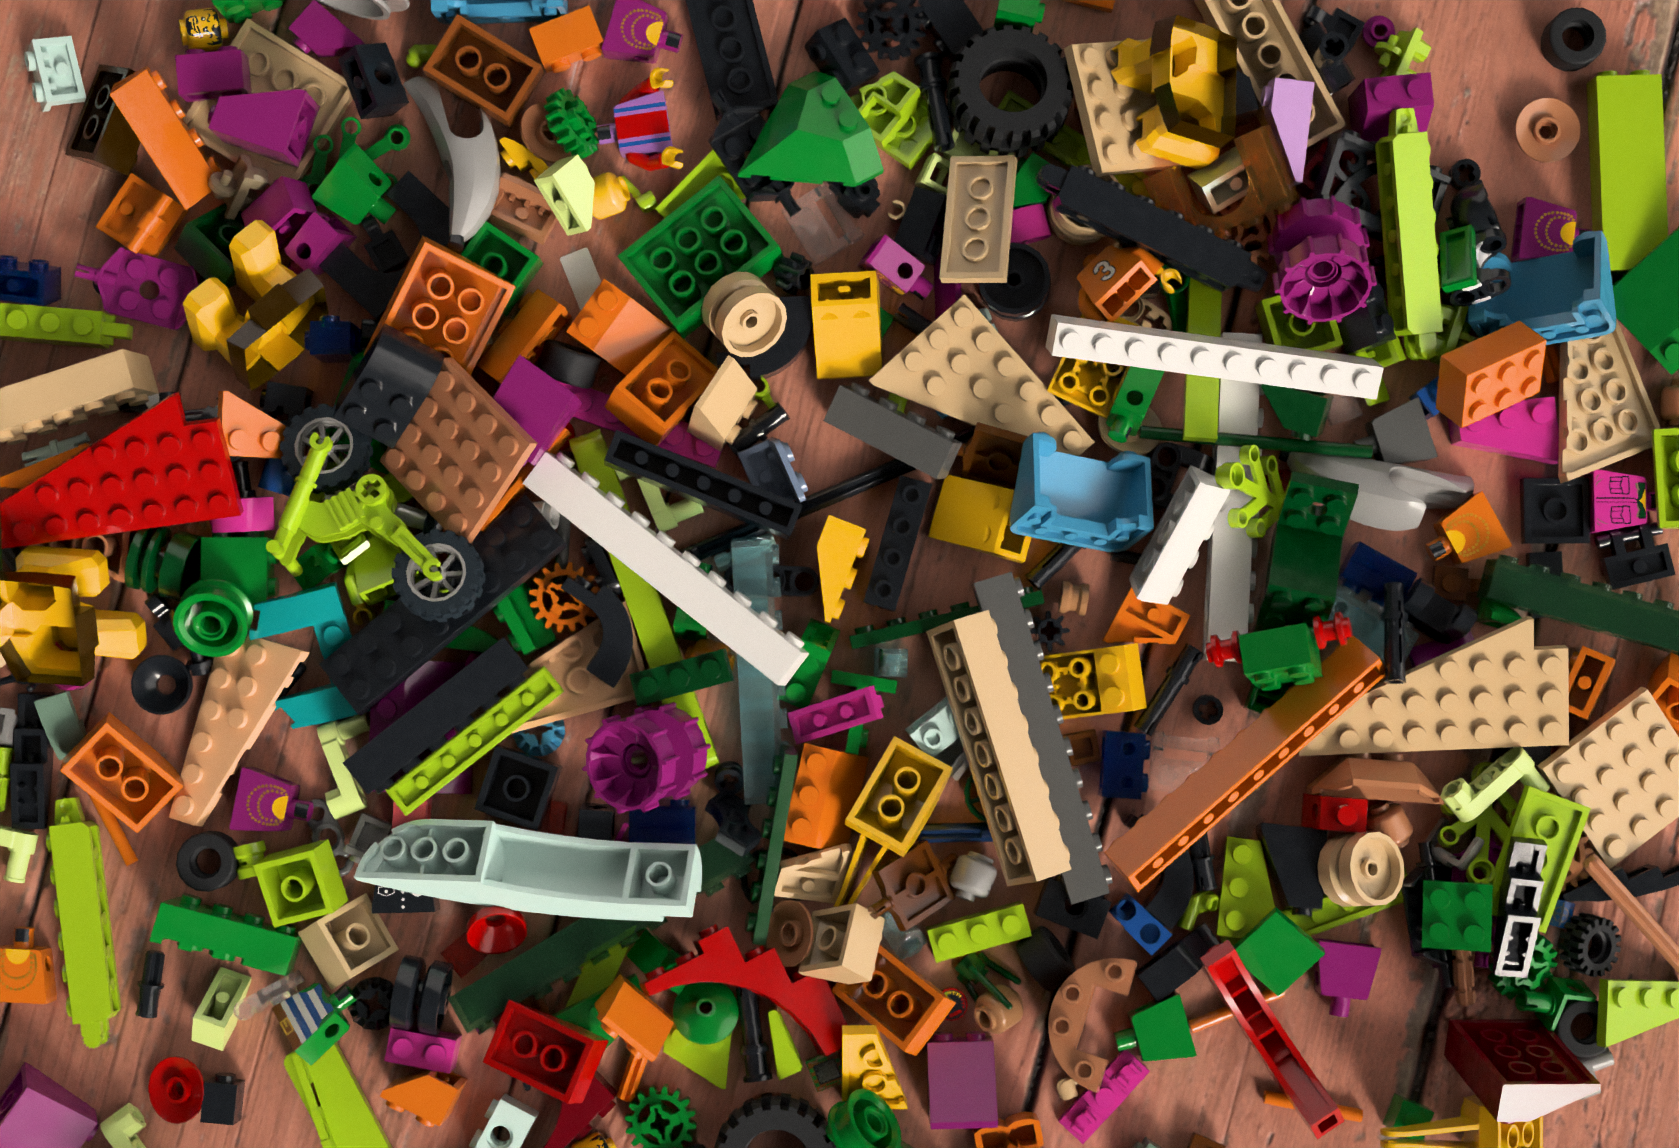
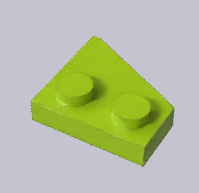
M674 1023L664 1042L663 1052L720 1089H726L732 1032L718 1043L700 1045L683 1037Z

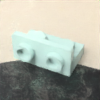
M72 36L31 40L28 51L24 52V60L27 71L33 72L35 83H32V94L34 101L40 102L42 112L50 111L51 106L85 102L87 97Z
M947 697L905 729L918 747L932 757L937 756L960 737Z

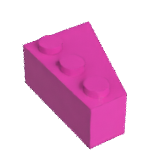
M1555 396L1522 400L1463 428H1460L1447 417L1451 445L1509 455L1519 459L1539 461L1549 465L1558 463L1559 426Z

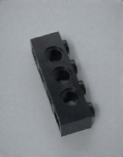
M900 475L863 603L895 612L932 484Z

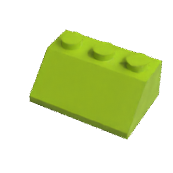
M1679 428L1653 429L1651 433L1657 527L1660 529H1679Z

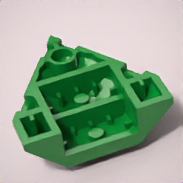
M814 71L787 85L740 169L738 177L751 178V175L770 176V180L823 184V181L843 182V186L856 187L883 174L884 169L870 126L837 78Z

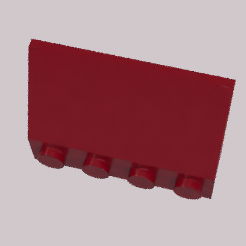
M1539 1019L1449 1020L1444 1056L1497 1122L1503 1124L1529 1122L1600 1090L1601 1084L1562 1040L1553 1031H1548Z

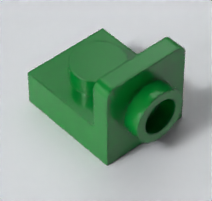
M330 542L318 543L296 559L302 566L303 572L300 576L294 578L303 590L320 586L334 573L347 567L348 564L344 565L339 560Z

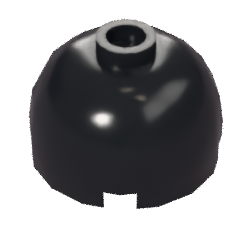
M1482 180L1463 187L1453 196L1450 203L1451 216L1445 218L1449 230L1471 224L1475 233L1489 228L1502 231L1495 210L1489 198H1487L1489 195ZM1487 240L1483 244H1491L1498 240Z

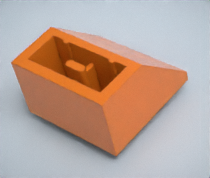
M620 973L594 1003L598 1012L597 1019L602 1023L600 1025L601 1028L611 1037L616 1039L618 1035L621 1036L622 1040L627 1044L625 1047L636 1058L641 1060L645 1056L649 1061L653 1062L657 1058L674 1021L670 1014L651 998L645 996L639 988Z
M424 1069L395 1079L382 1090L380 1097L387 1100L385 1104L388 1107L399 1112L407 1110L417 1115L415 1119L426 1126L434 1127V1125L440 1127L451 1115L468 1079L453 1071L449 1074Z

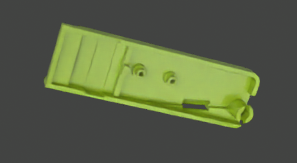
M337 1042L311 1066L295 1051L285 1057V1069L315 1124L323 1148H393ZM312 1082H313V1084H314V1087H315V1090H316L318 1099H319L320 1104H321V1105H319V1106L317 1105V1102H316V1099H315V1096H314V1093H313V1090H312V1087H311V1083H312Z

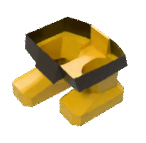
M1174 15L1156 21L1152 37L1141 42L1127 38L1114 46L1112 51L1118 52V67L1111 70V74L1117 83L1156 96L1158 105L1144 111L1136 118V121L1143 122L1142 137L1136 140V144L1141 152L1197 170L1217 160L1220 148L1235 138L1237 38L1206 24L1180 15Z
M254 220L236 234L229 245L237 285L256 301L247 309L245 317L237 312L228 287L216 277L208 278L187 295L183 302L193 342L203 351L217 350L232 365L237 380L249 390H253L268 381L303 353L330 322L324 285L309 268L297 275L281 264L275 231L263 220Z
M27 546L15 558L16 572H0V652L17 681L84 686L95 678V656L134 659L147 646L145 620L136 612L98 610L92 605L80 602L79 597H96L110 583L107 558L99 550ZM57 641L64 650H60L55 645V642Z

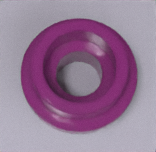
M1384 16L1371 17L1362 29V37L1365 43L1372 48L1375 47L1377 42H1387L1391 34L1395 35L1394 24ZM1382 27L1385 32L1384 36L1376 35L1374 28Z

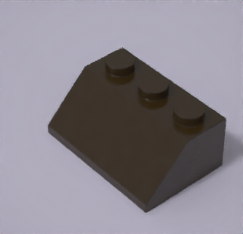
M99 64L65 155L113 173L129 174L130 170L136 165L138 159L137 151L141 141L110 96V92L115 83L136 71L129 68Z

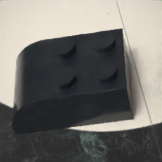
M384 323L337 398L333 418L394 448L434 385L443 364L444 354Z

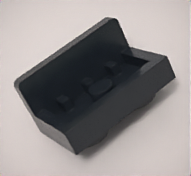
M846 17L818 29L805 44V49L810 59L816 64L819 71L836 77L846 93L851 88L875 78L880 72Z

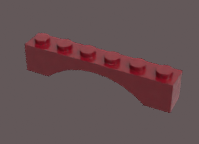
M597 1070L583 1103L567 1104L562 1101L556 1127L542 1148H566L574 1138L580 1141L593 1128L589 1123L597 1115L603 1118L616 1105L613 1099L617 1091Z

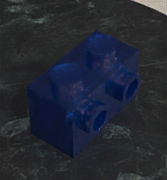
M0 255V300L46 306L61 299V267L49 266V261L42 259H32L27 263L18 261L17 256Z
M320 316V321H310V330L305 331V348L310 350V355L323 363H350L351 359L363 350V348H360L361 329L351 321H340L339 316Z
M1103 730L1099 796L1141 800L1142 793H1147L1148 773H1143L1144 760H1149L1151 742L1146 740L1145 733Z

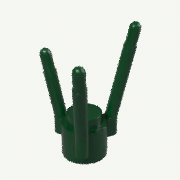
M975 952L967 954L956 965L954 969L959 973L956 978L965 986L974 1002H976L979 995L970 981L975 985L980 981L1007 1009H1012L1013 1005L985 977L989 972L985 966L1017 985L1021 984V979L991 961L983 952L979 955Z

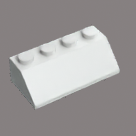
M1190 465L1129 577L1137 599L1144 602L1168 605L1172 596L1176 597L1180 593L1184 583L1182 578L1188 568L1192 569L1199 557V551L1197 550L1202 541H1207L1212 535L1215 528L1213 521L1218 512H1223L1230 502L1231 494L1229 492L1231 490L1219 486L1216 483L1215 476Z

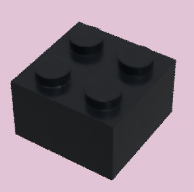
M502 745L495 746L474 809L537 831L543 826L563 766Z

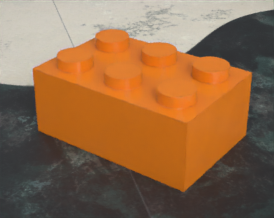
M1519 320L1441 355L1436 409L1460 428H1463L1540 392L1546 339Z

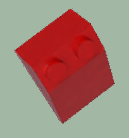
M508 1000L483 1063L567 1104L583 1103L609 1040L575 1024L514 1000Z

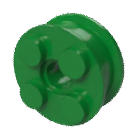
M221 579L200 580L189 586L182 595L180 604L177 606L173 617L174 630L179 640L191 651L208 657L226 656L235 652L244 643L253 621V606L244 591L232 582Z
M857 1089L848 1096L847 1101L837 1102L829 1110L826 1134L837 1148H900L902 1138L899 1123L889 1105L876 1093L868 1089Z

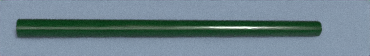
M1142 425L1140 426L1139 435L1140 439L1231 447L1257 445L1259 449L1370 459L1373 453L1372 445L1316 440L1307 441L1218 432L1216 443L1183 440V429Z

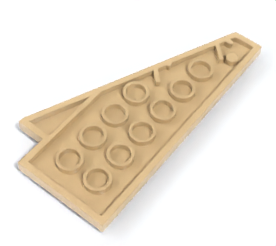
M1532 616L1523 617L1407 670L1406 683L1387 684L1383 681L1376 684L1302 748L1298 754L1299 756L1569 745L1568 647L1566 645L1534 646V619Z

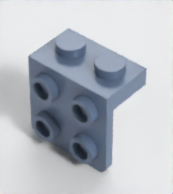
M771 437L737 453L750 484L791 501L795 500L801 503L806 500L804 492L808 491L802 474L794 471L790 462L794 461L795 458L787 442L784 443L780 439Z

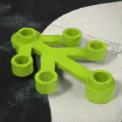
M1243 445L1239 451L1241 463H1223L1216 469L1215 480L1224 489H1238L1252 497L1242 508L1230 509L1228 512L1229 526L1231 528L1246 527L1248 537L1263 538L1266 530L1277 521L1286 491L1282 487L1276 457L1273 455L1260 456V450L1257 445ZM1243 465L1250 466L1254 482L1245 477ZM1265 475H1268L1272 492H1270L1268 489ZM1265 505L1269 507V510L1261 518H1252Z
M1482 762L1476 765L1471 772V782L1486 770L1492 762ZM1506 790L1496 800L1507 811L1506 821L1511 825L1513 819L1512 811H1516L1518 804ZM1445 802L1444 805L1440 804V809L1445 815H1455L1446 806ZM1493 803L1475 819L1469 822H1461L1459 820L1452 826L1443 827L1437 834L1439 844L1450 848L1459 841L1461 835L1476 825L1475 837L1482 838L1484 844L1466 869V878L1469 882L1490 883L1495 877V867L1488 860L1490 829L1494 831L1504 844L1509 827L1492 808ZM1444 832H1450L1453 835L1454 839L1452 842L1444 839ZM1474 869L1481 870L1484 878L1477 879L1473 873Z

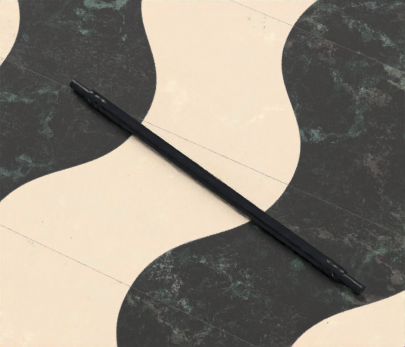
M1121 371V373H1120L1116 378H1120V377H1121L1122 371ZM1055 396L1063 406H1069L1072 404L1062 398ZM976 426L955 433L954 439L967 444L968 440L973 436ZM896 458L806 496V500L801 503L794 501L803 505L797 520L897 478L900 475L916 470V468ZM743 523L698 543H693L686 548H681L679 551L683 554L686 550L700 561H703V559L765 534L767 531Z

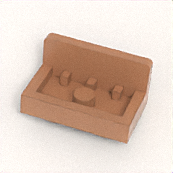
M505 172L502 173L499 194L487 220L544 245L558 219L538 187L527 183L519 176H512Z

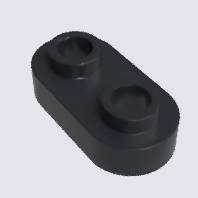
M591 537L584 538L586 545L581 547V550L589 565L595 563L600 574L595 577L599 589L604 583L616 595L623 593L604 548Z

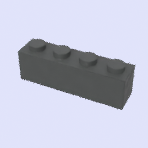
M853 382L851 386L839 385L823 421L935 479L947 477L962 445V442L954 439L955 433L939 425H937L936 429L926 425L927 419L912 411L905 414L897 410V403L885 397H880L877 400L869 396L870 390L860 384Z

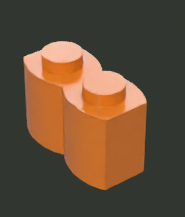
M1018 1112L1008 1116L1005 1120L998 1119V1128H972L976 1148H1040L1044 1145L1040 1121L1037 1114L1032 1112Z

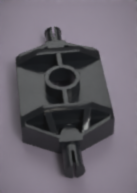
M721 89L713 93L709 98L720 114L717 116L719 120L708 142L749 202H781L790 217L799 213L802 209L790 191L795 182L770 180V176L751 175V178L738 177V173L746 160L745 151L752 150L766 124L760 115L764 107H734L727 101Z
M1423 841L1417 843L1421 862L1416 863V867L1403 879L1401 888L1412 957L1431 964L1433 968H1438L1440 987L1448 988L1455 986L1451 967L1453 966L1452 960L1456 957L1452 956V950L1422 948L1424 879L1451 881L1452 869L1443 864L1436 863L1433 856L1432 841Z

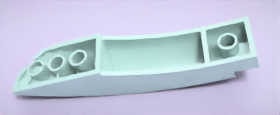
M420 819L401 824L391 829L392 834L384 838L380 843L374 842L362 857L354 876L357 881L481 906H499L516 911L571 917L663 922L664 916H693L696 892H701L702 862L700 851L696 844L641 843L588 839L531 831L495 824L494 821Z

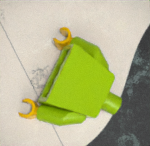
M365 531L371 544L370 547L348 563L344 577V584L351 604L356 606L353 620L358 625L363 624L360 617L361 611L368 613L371 622L376 618V612L371 605L397 595L393 588L392 568H395L396 563L394 559L397 553L401 554V552L369 531ZM420 571L416 572L415 584L426 577Z

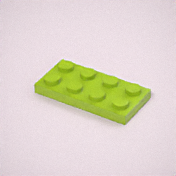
M1528 785L1524 786L1495 866V877L1490 882L1493 883L1492 915L1497 916L1501 885L1511 836L1544 839L1548 846L1540 875L1544 880V886L1537 912L1541 917L1538 931L1546 934L1591 808Z

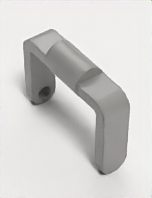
M1442 817L1425 841H1432L1435 860L1447 867L1454 866L1464 871L1482 848L1484 840L1480 837H1475L1460 860H1457L1453 854L1441 847H1435L1438 843V832L1443 827L1449 826V820Z

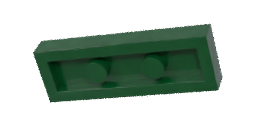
M726 648L629 674L637 706L734 680Z

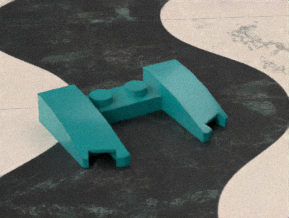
M336 581L254 604V609L260 611L257 629L250 628V640L313 626L323 659L325 660L353 637ZM331 679L330 684L280 697L275 701L277 706L275 711L281 707L293 719V722L290 724L292 729L358 715Z

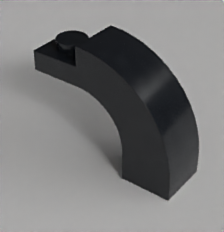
M811 296L779 297L786 308L787 320L784 331L778 341L767 351L753 357H739L730 352H716L718 369L729 355L736 360L743 371L745 368H750L751 381L761 380L760 378L762 377L767 379L775 376L791 366L802 354L811 335L813 325Z
M568 575L561 589L591 608L599 617L603 628L600 647L586 666V670L614 688L625 672L632 653L633 634L629 615L619 597L604 583L595 594L591 591L594 585L585 578L577 575L573 579Z
M1130 814L1123 824L1131 829L1144 814H1141L1139 817ZM1188 850L1184 851L1160 872L1159 881L1155 889L1141 905L1169 929H1172L1181 918L1192 895L1194 874Z

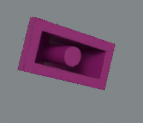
M313 0L288 28L295 36L292 42L305 54L312 51L319 58L342 56L354 45L365 44L316 0Z

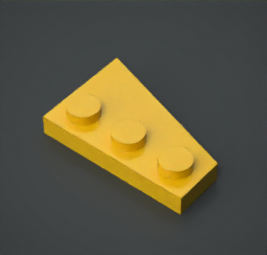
M842 1025V1101H847L848 1096L857 1089H868L879 1095L891 1109H908L907 1098L876 1025Z

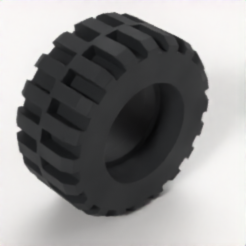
M1010 24L1002 25V29L996 31L995 27L987 28L984 30L982 37L979 34H975L968 40L967 47L962 46L955 62L952 64L946 92L948 115L954 117L953 126L957 132L965 131L964 140L970 145H973L975 142L981 145L979 151L986 154L993 150L998 152V156L1015 152L1016 157H1022L1027 155L1030 148L1033 152H1037L1044 148L1046 141L1052 142L1058 135L1059 129L1063 127L1074 95L1066 57L1061 58L1062 49L1057 43L1050 45L1047 42V35L1039 32L1038 35L1030 33V27L1022 26L1021 30H1016ZM1001 71L1015 72L1023 75L1034 84L1039 93L1040 100L1035 106L1025 111L1008 112L990 104L983 96L979 85L985 77Z
M772 1093L762 1094L761 1098L754 1100L752 1097L745 1101L739 1109L735 1108L729 1114L727 1121L722 1124L714 1148H747L758 1134L768 1130H783L798 1137L805 1148L837 1147L826 1134L828 1122L825 1120L824 1114L818 1108L814 1109L811 1107L809 1101L801 1097L799 1100L791 1098V1094L781 1093V1096H772Z

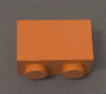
M589 5L529 28L546 73L550 71L560 73L569 69L573 62L581 59L585 62L591 61L601 56L604 41Z

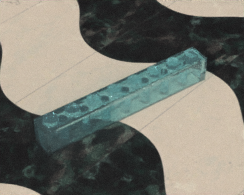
M772 536L732 538L734 593L739 591L753 602L750 606L759 614L764 611L779 622L776 628L783 630L782 610H775V597H781L780 577L774 578L773 564H779V544L772 545ZM737 654L745 805L766 804L768 787H774L775 775L772 774L773 756L779 755L781 745H789L788 741H782L781 729L788 728L787 708L780 709V696L786 695V686L775 684Z

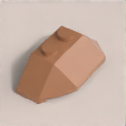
M1371 753L1351 754V757H1340L1306 786V793L1311 795L1444 805L1440 792L1413 762L1403 761L1404 755L1384 753L1383 760L1371 759Z

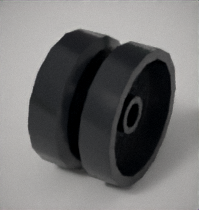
M1010 243L1007 283H979L983 303L992 314L1007 321L1018 322L1027 320L1039 313L1049 299L1051 288L1048 264L1040 252L1026 244ZM1011 278H1018L1019 284L1017 286H1012L1009 283H1011Z
M405 955L400 964L393 989L389 1015L390 1026L409 1030L417 1018L419 1032L438 1036L449 1006L453 981V964L435 960L429 966L426 973V963L422 957Z

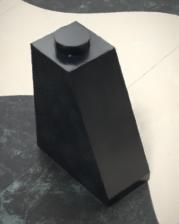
M1263 822L1256 826V834L1258 840L1261 841L1263 854L1283 908L1292 909V915L1308 917L1312 916V911L1322 910L1324 891L1319 882L1317 865L1320 851L1327 842L1328 830Z

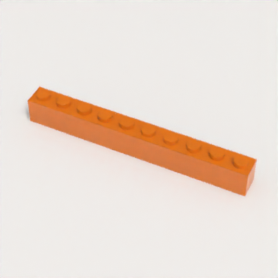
M1354 635L1347 640V645L1341 646L1339 644L1334 652L1321 663L1323 677L1314 678L1315 682L1311 684L1291 686L1282 698L1271 707L1263 710L1259 718L1251 725L1240 730L1228 745L1222 750L1215 752L1205 765L1197 772L1191 773L1185 782L1174 792L1163 797L1158 806L1147 815L1139 818L1135 826L1127 833L1115 839L1104 852L1113 867L1139 892L1385 677V668L1380 657Z

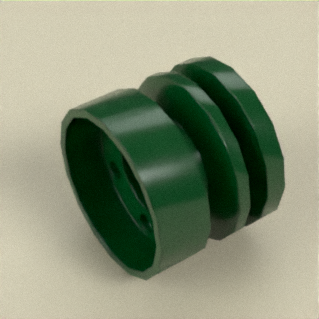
M165 526L138 530L130 545L126 559V586L138 590L142 588L147 593H152L158 587L160 596L180 601L186 589L199 579L201 573L202 536L179 530L172 537L171 529Z

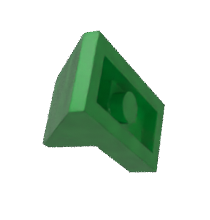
M645 929L626 956L646 974L660 966L667 970L677 965L674 959L682 954L651 931ZM686 985L674 986L669 989L679 995Z

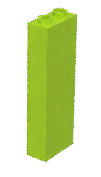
M1613 70L1597 73V76L1586 84L1592 231L1602 230L1607 239L1611 275H1625L1668 237L1662 74H1650V70H1635L1630 72V75H1618V72Z

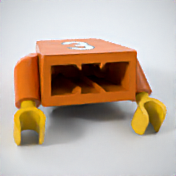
M1112 245L1107 246L1099 255L1089 254L1083 261L1084 269L1077 276V280L1082 286L1078 291L1079 310L1086 319L1114 322L1157 281L1156 275L1161 278L1163 289L1167 293H1175L1174 288L1167 281L1173 278L1182 284L1180 273L1176 269H1164V264L1142 248L1124 247L1119 249Z

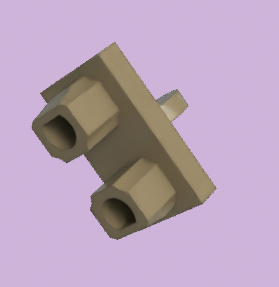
M240 154L232 171L224 170V172L213 173L209 178L208 185L214 192L213 196L217 199H222L226 203L225 218L235 220L239 211L246 210L258 198L257 191L249 189L265 191L269 180L266 169L252 166L250 156Z

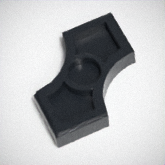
M719 792L707 802L705 811L719 825L715 841L743 857L759 844L762 832L749 821L747 814L751 804L735 794L727 795Z

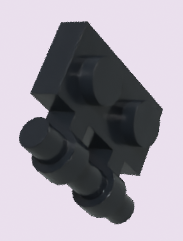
M1657 522L1636 525L1634 528L1621 531L1619 529L1608 530L1606 534L1595 537L1597 549L1610 547L1613 555L1600 559L1608 591L1676 575L1668 543L1654 545L1652 536L1663 534V529L1657 527ZM1638 540L1641 549L1626 553L1624 543Z

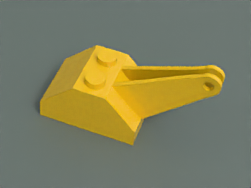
M896 736L893 737L845 819V825L861 833L834 907L842 906L871 840L881 844L882 848L847 905L857 902L873 875L872 871L877 869L889 849L902 857L905 856L931 816L952 773L953 767Z
M1476 1095L1464 1097L1460 1117L1380 1129L1381 1135L1389 1137H1412L1464 1131L1461 1141L1380 1140V1147L1543 1148V1116L1529 1122L1503 1124L1493 1118Z

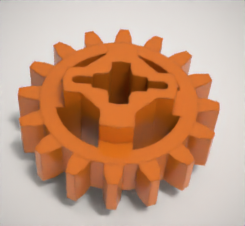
M557 562L554 567L555 571L552 573L546 568L542 569L545 576L543 580L534 578L533 581L539 587L538 590L533 589L529 591V595L537 597V601L530 603V608H539L540 611L536 614L535 619L546 618V629L555 624L557 625L558 633L563 631L564 626H568L571 633H574L575 624L579 623L585 628L587 623L584 618L586 616L595 618L596 614L591 608L572 595L570 597L574 600L575 604L566 602L563 606L559 605V597L552 590L557 593H565L566 591L561 589L562 584L556 585L550 581L557 577L568 575L573 579L577 575L585 578L583 576L585 568L582 566L577 572L573 571L572 562H568L566 569H561ZM591 575L585 579L592 583L595 577ZM593 587L591 591L596 594L599 587ZM543 592L550 596L553 605L549 612H547L543 605ZM574 611L579 613L578 616L571 619H559L565 612Z

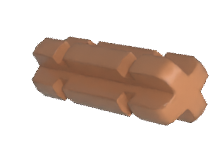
M1452 950V956L1456 957L1452 960L1454 985L1458 986V989L1455 990L1456 1002L1462 1006L1473 1005L1476 1002L1475 990H1472V987L1475 986L1473 959H1469L1472 956V951Z

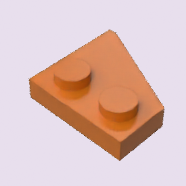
M218 391L217 417H220L229 455L281 459L283 453L280 450V443L284 441L283 432L286 425L229 391Z
M1130 586L1102 639L1107 643L1133 642L1147 644L1150 642L1176 644L1191 615L1170 603L1165 605L1141 601L1136 598L1133 588Z

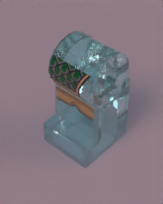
M874 647L873 677L907 678V648Z

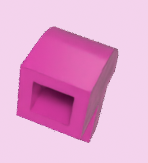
M242 497L241 502L244 511L241 516L209 520L213 533L275 530L273 497Z

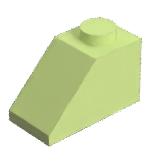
M578 154L559 159L534 179V182L567 236L587 232L592 224L595 182L586 164Z
M220 967L193 1017L191 1041L223 1051L237 1024L252 977Z

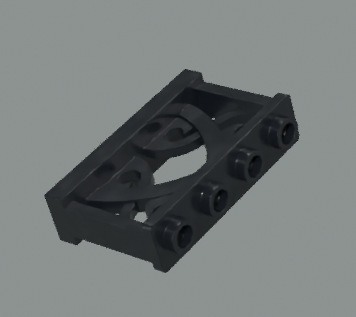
M1348 129L1328 135L1326 141L1328 144L1311 197H1308L1307 200L1329 199V192L1335 176L1341 183L1332 195L1335 196L1337 201L1345 203L1353 209L1354 206H1352L1351 201L1357 197L1350 193L1353 190L1360 198L1358 208L1361 227L1367 229L1369 237L1383 242L1381 210L1379 209L1375 215L1370 213L1371 204L1369 196L1359 185L1367 178L1378 174L1375 149L1377 141H1365L1360 138L1361 135L1358 132ZM1345 150L1356 156L1355 164H1351L1348 159H1345V168L1351 173L1349 176L1343 173L1339 165L1341 154ZM1367 159L1375 163L1367 165ZM1430 165V174L1433 178V208L1437 221L1447 185H1450L1452 178L1442 174L1441 168Z

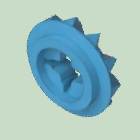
M563 719L541 725L552 726V730H547V732L542 734L541 745L536 735L525 734V730L512 733L517 747L528 755L545 756L554 752L561 745L565 736Z

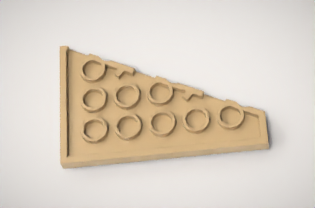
M965 294L868 380L873 386L973 426L980 422L1025 436L1037 432L1047 433L1056 440L1057 452L1080 456L1095 442L1053 394L1046 392L1048 388Z
M1617 318L1616 329L1610 334L1560 343L1558 478L1560 483H1564L1652 448L1651 430L1661 429Z

